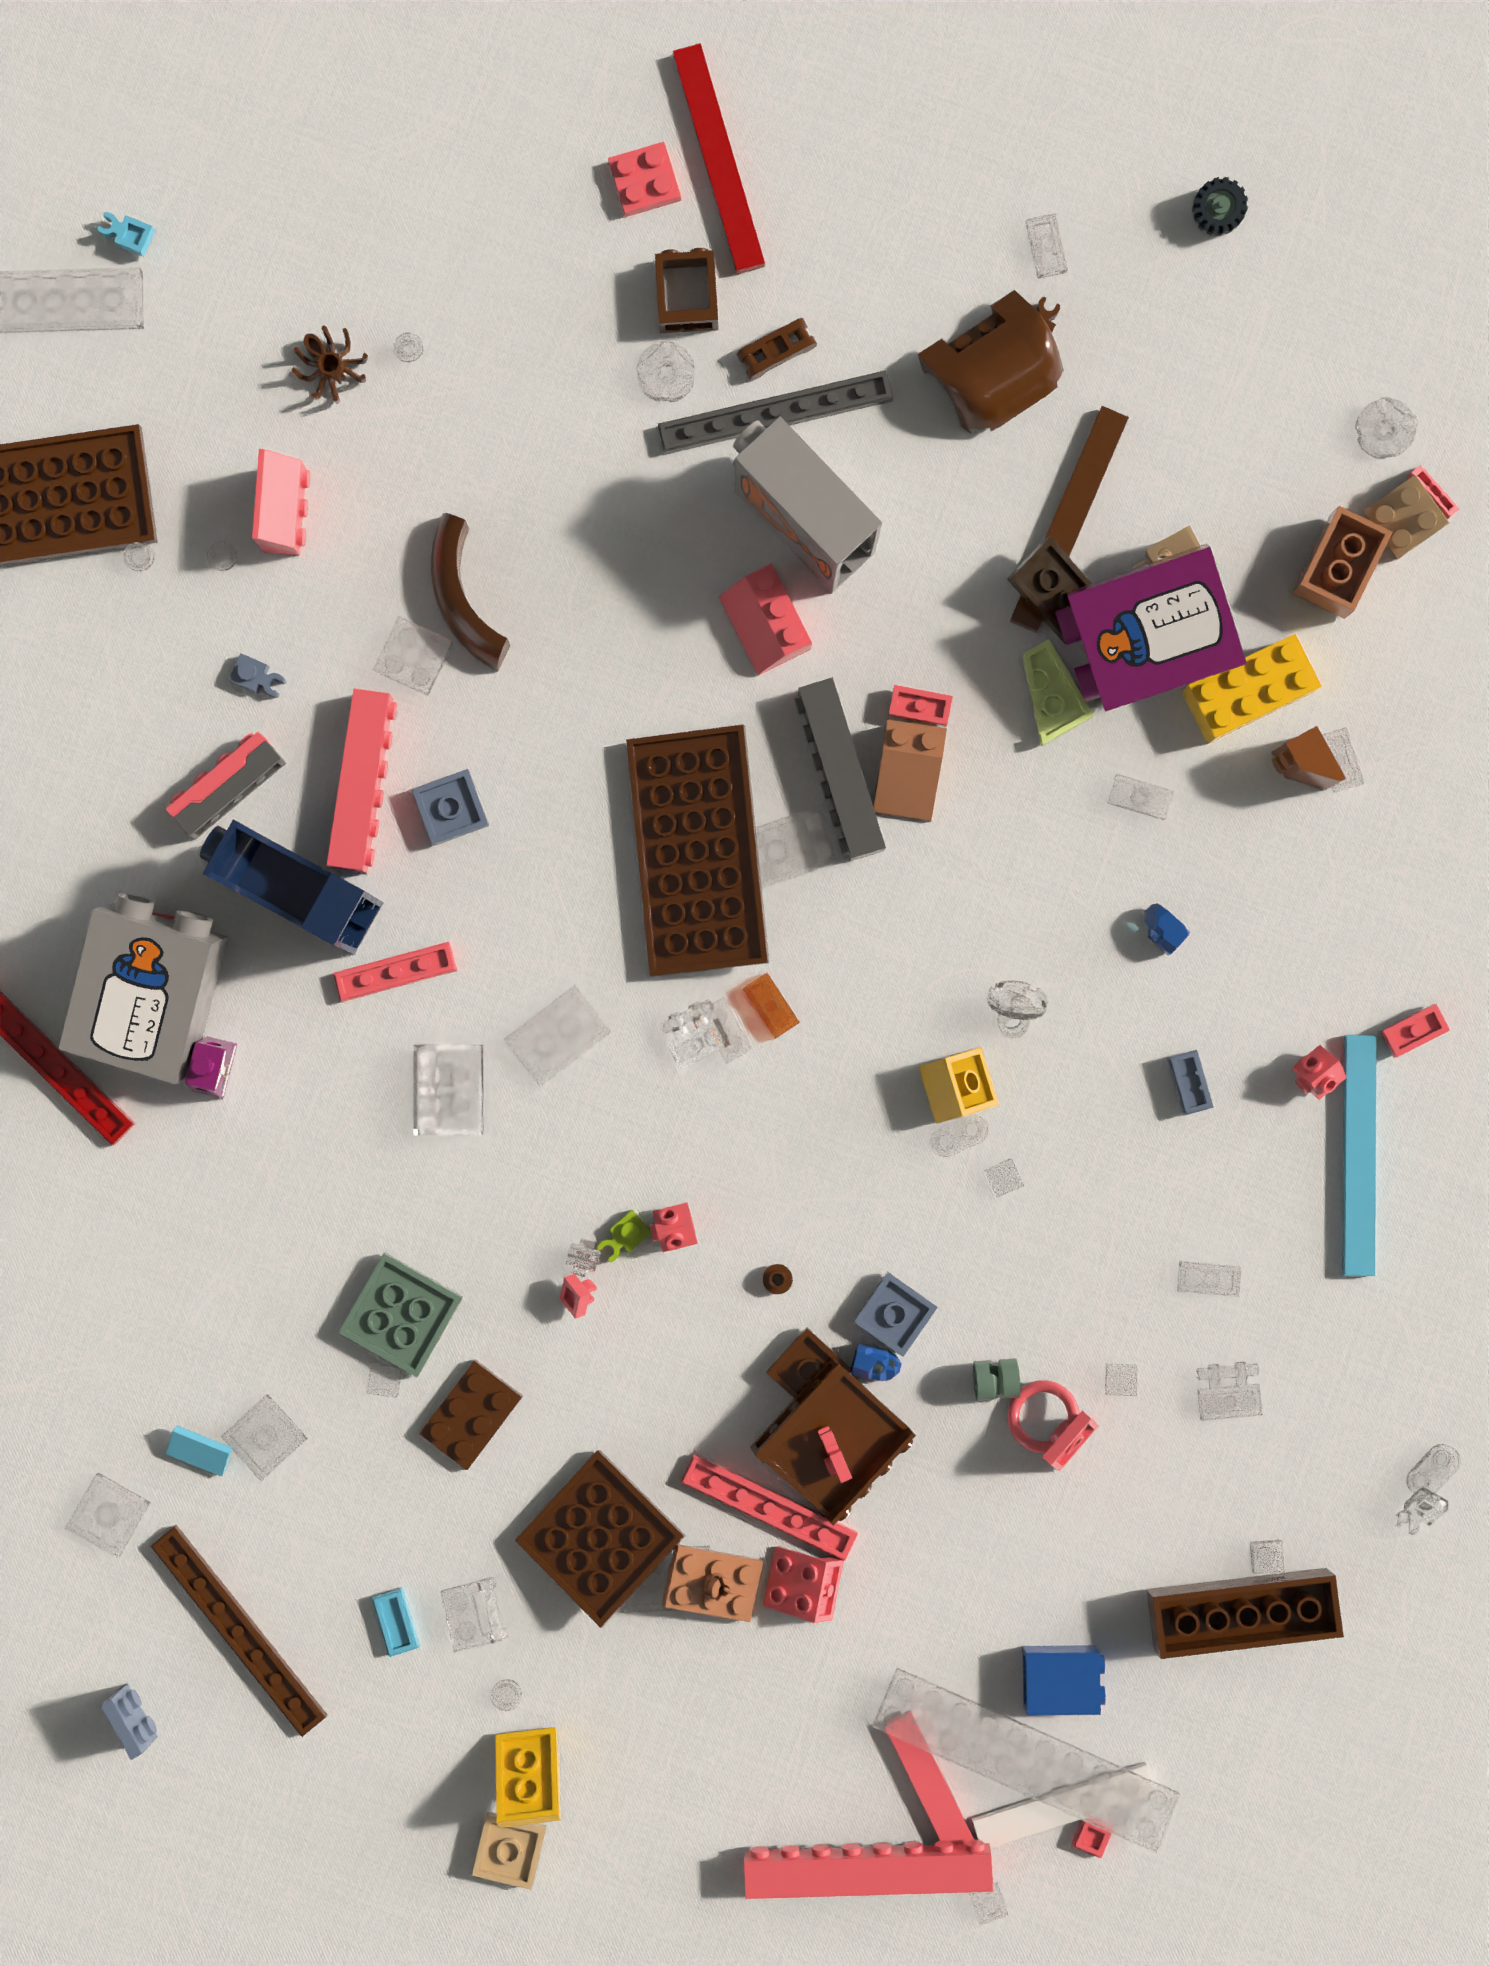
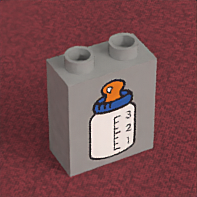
M118 893L116 903L113 902L92 910L58 1050L177 1084L187 1077L194 1046L197 1041L203 1038L228 936L211 932L213 919L203 914L178 910L176 911L175 919L171 920L152 914L154 901L134 894Z

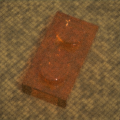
M768 973L742 989L774 1039L800 1023Z

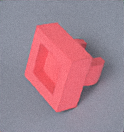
M575 1274L564 1277L559 1299L576 1319L585 1316L588 1304L594 1301V1297L590 1292L597 1290V1287L592 1280L587 1279L581 1282Z

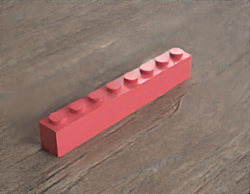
M969 1840L965 1844L938 1841L935 1845L907 1842L904 1846H891L889 1843L882 1842L874 1844L873 1847H861L859 1844L850 1843L843 1845L842 1848H830L828 1845L819 1844L814 1845L812 1849H799L798 1846L788 1845L782 1847L781 1850H769L768 1847L757 1846L751 1848L750 1851H745L744 1857L746 1899L993 1892L990 1843H984L981 1840Z

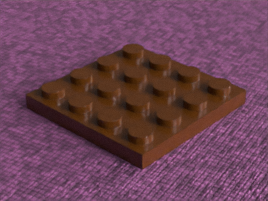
M597 1450L515 1541L602 1628L686 1535L601 1450Z

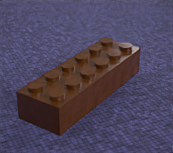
M1327 1568L1146 1589L1153 1647L1160 1659L1344 1637L1336 1575Z

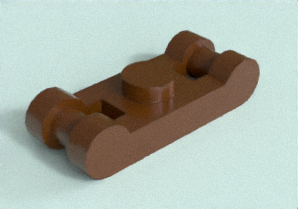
M803 318L794 320L737 352L736 355L740 362L745 363L748 368L746 373L750 380L753 381L760 378L769 370L801 353H807L817 346L814 337L809 336L806 330L808 326ZM792 335H796L799 340L795 344H792L789 338ZM761 352L765 359L758 363L754 356Z

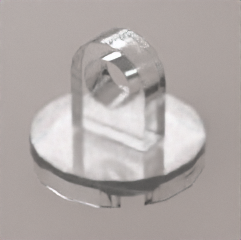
M1015 980L1000 981L995 984V988L992 986L989 988L987 1003L993 1011L998 1013L997 1023L1005 1037L1014 1039L1023 1036L1029 1028L1030 1020L1037 1019L1045 1014L1048 997L1040 988H1036L1035 991L1029 988L1030 984ZM1011 1019L1020 1020L1019 1024L1015 1027L1006 1026L1007 1022Z

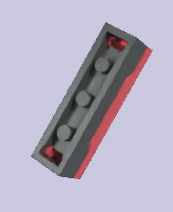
M256 732L255 734L250 733L239 742V748L233 753H225L216 761L217 766L209 773L203 772L198 775L193 781L194 785L186 792L181 791L170 800L171 805L166 810L174 817V820L189 837L195 840L286 764L285 760L262 734Z

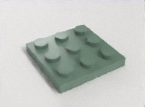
M383 1253L338 1333L411 1375L418 1377L457 1310L463 1296L391 1255Z

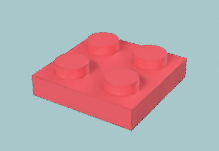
M664 142L608 158L625 217L681 201L680 191Z

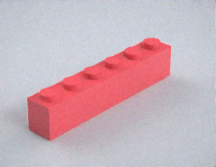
M353 689L327 866L332 869L367 873L368 867H372L374 863L375 850L371 849L372 838L377 837L379 831V820L375 818L377 808H381L383 804L384 792L380 790L381 778L386 779L388 772V761H384L386 749L390 750L393 735L389 731L390 720H395L397 703L393 702L394 699L389 693Z

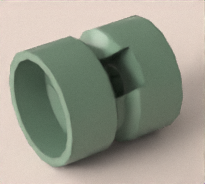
M1016 1358L999 1359L997 1364H993L991 1360L973 1362V1382L977 1401L994 1400L996 1395H1000L1002 1399L1020 1398V1374Z

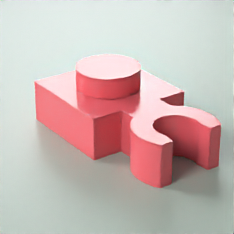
M828 1425L818 1429L817 1432L828 1455L823 1460L830 1476L836 1474L841 1483L852 1479L832 1430H830Z

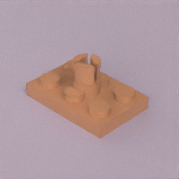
M678 1544L673 1550L661 1605L666 1608L750 1622L763 1561L756 1558Z

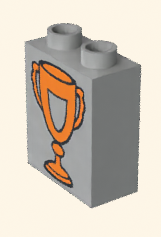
M781 416L767 429L760 421H755L738 436L733 444V448L739 453L733 461L735 467V492L825 587L833 593L875 554L882 522Z

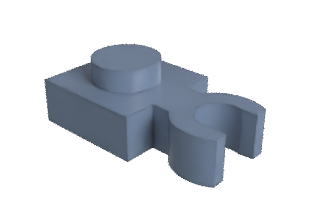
M240 653L228 678L230 682L258 694L262 686L270 696L278 698L280 694L271 689L272 683L274 681L286 683V679L280 674L271 673L268 675L267 672L270 667L267 664Z

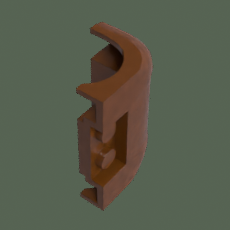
M1015 290L990 306L991 316L949 344L941 338L917 354L922 371L925 374L929 373L934 376L942 385L955 407L961 427L969 433H972L973 430L990 428L993 431L1054 391L1058 387L1057 382L1064 371L1059 350L1047 323L1039 312Z

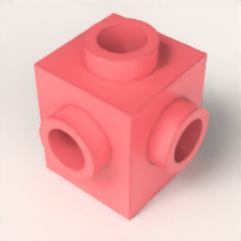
M1321 1045L1317 1046L1308 1055L1302 1057L1292 1067L1298 1078L1295 1080V1083L1306 1095L1308 1093L1313 1094L1318 1100L1332 1092L1337 1085L1347 1078L1340 1061Z
M688 1202L652 1211L655 1222L650 1224L652 1238L654 1242H660L663 1253L698 1244Z

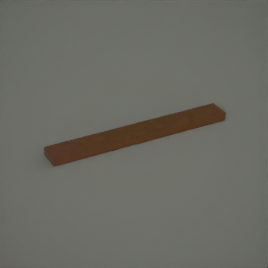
M1101 406L1045 537L1051 536L1068 557L1072 552L1129 418L1104 406ZM1020 595L1009 622L1037 633L1043 619Z
M177 1525L150 1546L301 1737L327 1717L328 1714Z

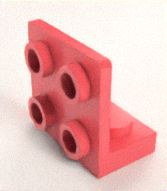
M776 1546L773 1551L763 1605L812 1623L831 1621L844 1561L836 1557L815 1558Z

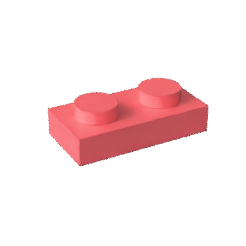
M894 685L888 716L947 727L953 696Z
M1432 1004L1380 1032L1393 1057L1396 1058L1450 1031L1437 1004Z

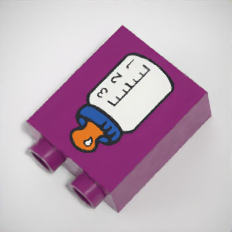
M1203 544L1069 591L1067 595L1071 606L1055 611L1066 645L1082 640L1089 660L1088 664L1074 668L1085 702L1101 697L1105 712L1247 664L1215 559L1208 544Z

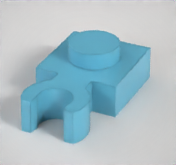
M104 212V218L112 222V225L108 229L98 226V232L108 239L116 237L114 243L117 247L144 257L155 233L153 226L126 215L121 223L112 213Z

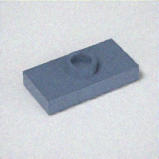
M1193 1050L1168 1057L1167 1062L1183 1116L1214 1108L1198 1051Z

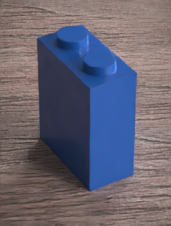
M1095 1645L1022 1646L1023 1708L1027 1715H1101V1705H1105L1106 1702L1105 1687L1100 1686V1674H1105L1104 1655H1100Z

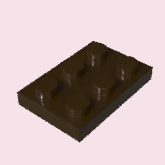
M1050 536L1039 544L1007 580L1059 639L1066 644L1055 611L1071 606L1067 592L1092 583Z

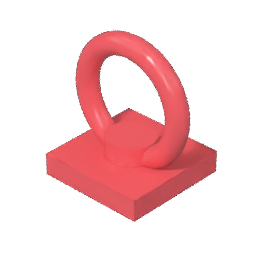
M1039 1380L1026 1384L1020 1388V1398H1012L1008 1407V1426L1014 1439L1025 1449L1044 1454L1042 1458L1059 1471L1063 1469L1099 1427L1083 1410L1079 1413L1078 1404L1074 1396L1064 1386L1053 1381ZM1040 1392L1051 1393L1057 1396L1064 1403L1067 1410L1068 1419L1064 1420L1055 1429L1049 1438L1050 1441H1038L1029 1437L1022 1429L1019 1420L1020 1409L1024 1401L1031 1395Z

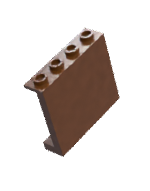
M832 1357L756 1439L750 1448L761 1462H766L823 1513L834 1526L838 1521L844 1520L849 1515L852 1509L851 1506L859 1498H864L870 1492L872 1483L879 1476L885 1475L890 1470L893 1464L892 1461L900 1453H905L911 1447L913 1438L916 1435L909 1426ZM827 1425L832 1430L852 1476V1479L843 1483L840 1482L836 1474L830 1476L823 1460L828 1455L817 1430Z

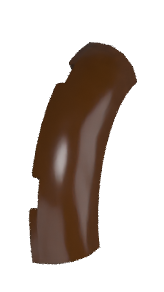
M443 513L437 526L431 553V579L437 605L450 631L467 651L483 664L498 672L511 645L506 637L497 633L480 619L470 606L465 595L460 573L462 550L469 527L465 519L449 513Z

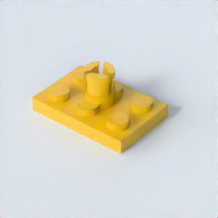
M556 1727L496 1734V1816L498 1828L561 1820L558 1732Z

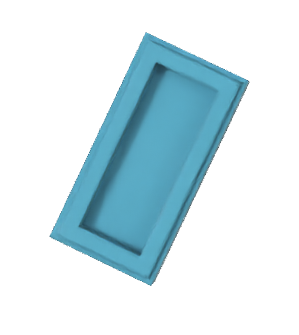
M176 1426L172 1431L166 1455L222 1477L227 1469L233 1448Z
M403 1587L373 1596L372 1601L388 1656H395L419 1648L420 1645Z

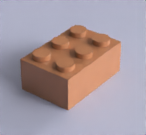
M1338 506L1329 515L1292 594L1343 619L1347 618L1355 611L1393 532Z

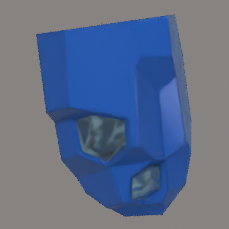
M1158 903L1150 905L1145 910L1144 922L1148 927V938L1166 955H1171L1189 936L1190 931L1172 913Z
M857 1343L850 1373L867 1379L887 1381L900 1372L902 1363L890 1351Z

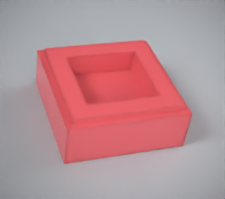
M1090 1817L1083 1818L1072 1840V1845L1082 1851L1102 1858L1113 1829L1111 1826Z

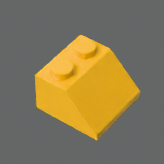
M981 1047L918 1066L936 1124L999 1105Z

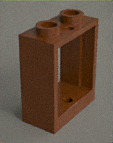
M694 248L690 252H678L674 249H668L655 254L660 333L718 330L714 250L708 251L706 248ZM707 266L710 309L666 311L663 269Z

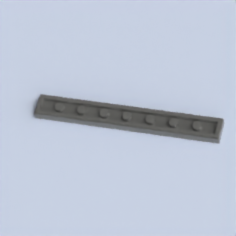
M884 370L658 423V429L664 454L666 455L738 438L755 421H760L767 429L781 416L790 426L892 402L893 395L887 371Z

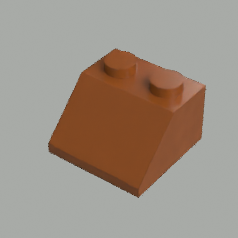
M1318 726L1289 740L1271 752L1274 768L1278 773H1283L1286 779L1327 790L1346 779Z

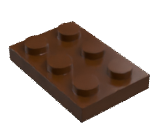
M475 1359L419 1434L464 1469L468 1470L523 1395Z

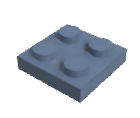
M468 769L412 789L432 846L489 826Z
M887 1271L853 1322L904 1357L938 1307Z
M126 1684L116 1690L100 1706L129 1758L132 1760L141 1755L158 1736L154 1721L151 1717H146L141 1708L140 1696Z

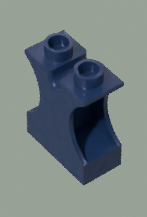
M234 819L227 830L216 826L207 836L200 851V858L209 862L202 874L262 905L324 941L352 954H355L384 903L359 887L297 855Z

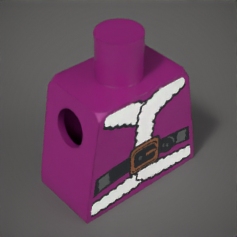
M208 1036L197 1041L194 1046L185 1084L193 1092L223 1099L237 1043Z

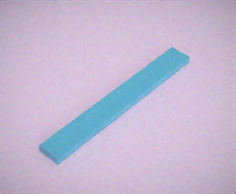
M1344 1035V1072L1347 1078L1344 1080L1342 1275L1375 1276L1377 1036Z

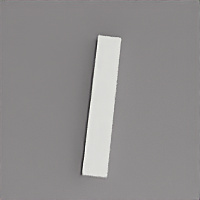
M1144 1762L974 1817L972 1821L978 1840L990 1843V1848L1154 1796L1156 1793L1147 1765Z

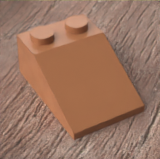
M887 720L873 805L875 813L924 821L932 820L947 728Z

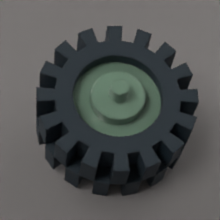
M1219 177L1214 178L1210 182L1207 181L1196 194L1192 206V212H1194L1193 219L1195 222H1198V227L1201 230L1207 231V234L1215 233L1216 236H1221L1223 233L1228 234L1233 229H1236L1244 219L1248 209V197L1244 194L1245 189L1243 186L1240 188L1236 180L1232 182L1229 180V177H1224L1223 179H1219Z

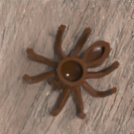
M323 325L321 329L329 346L328 352H326L323 342L315 334L309 333L304 337L306 350L311 357L318 359V361L308 359L298 347L294 348V352L305 364L318 367V370L310 376L302 375L295 368H292L291 371L299 379L308 382L321 375L316 393L311 394L315 400L320 399L327 379L333 396L332 399L338 404L340 399L334 380L341 384V378L347 379L343 374L346 373L356 381L365 383V374L360 376L345 367V365L365 364L368 360V355L364 353L362 358L342 359L343 356L350 352L351 348L348 330L346 328L342 329L345 338V348L336 354L332 337L327 327Z

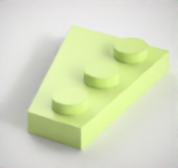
M1050 639L1023 653V663L1042 747L1091 719L1094 714L1087 702L1084 701L1080 690Z

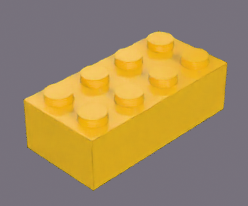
M1296 633L1245 657L1246 665L1195 681L1181 691L1207 744L1284 708L1322 687Z

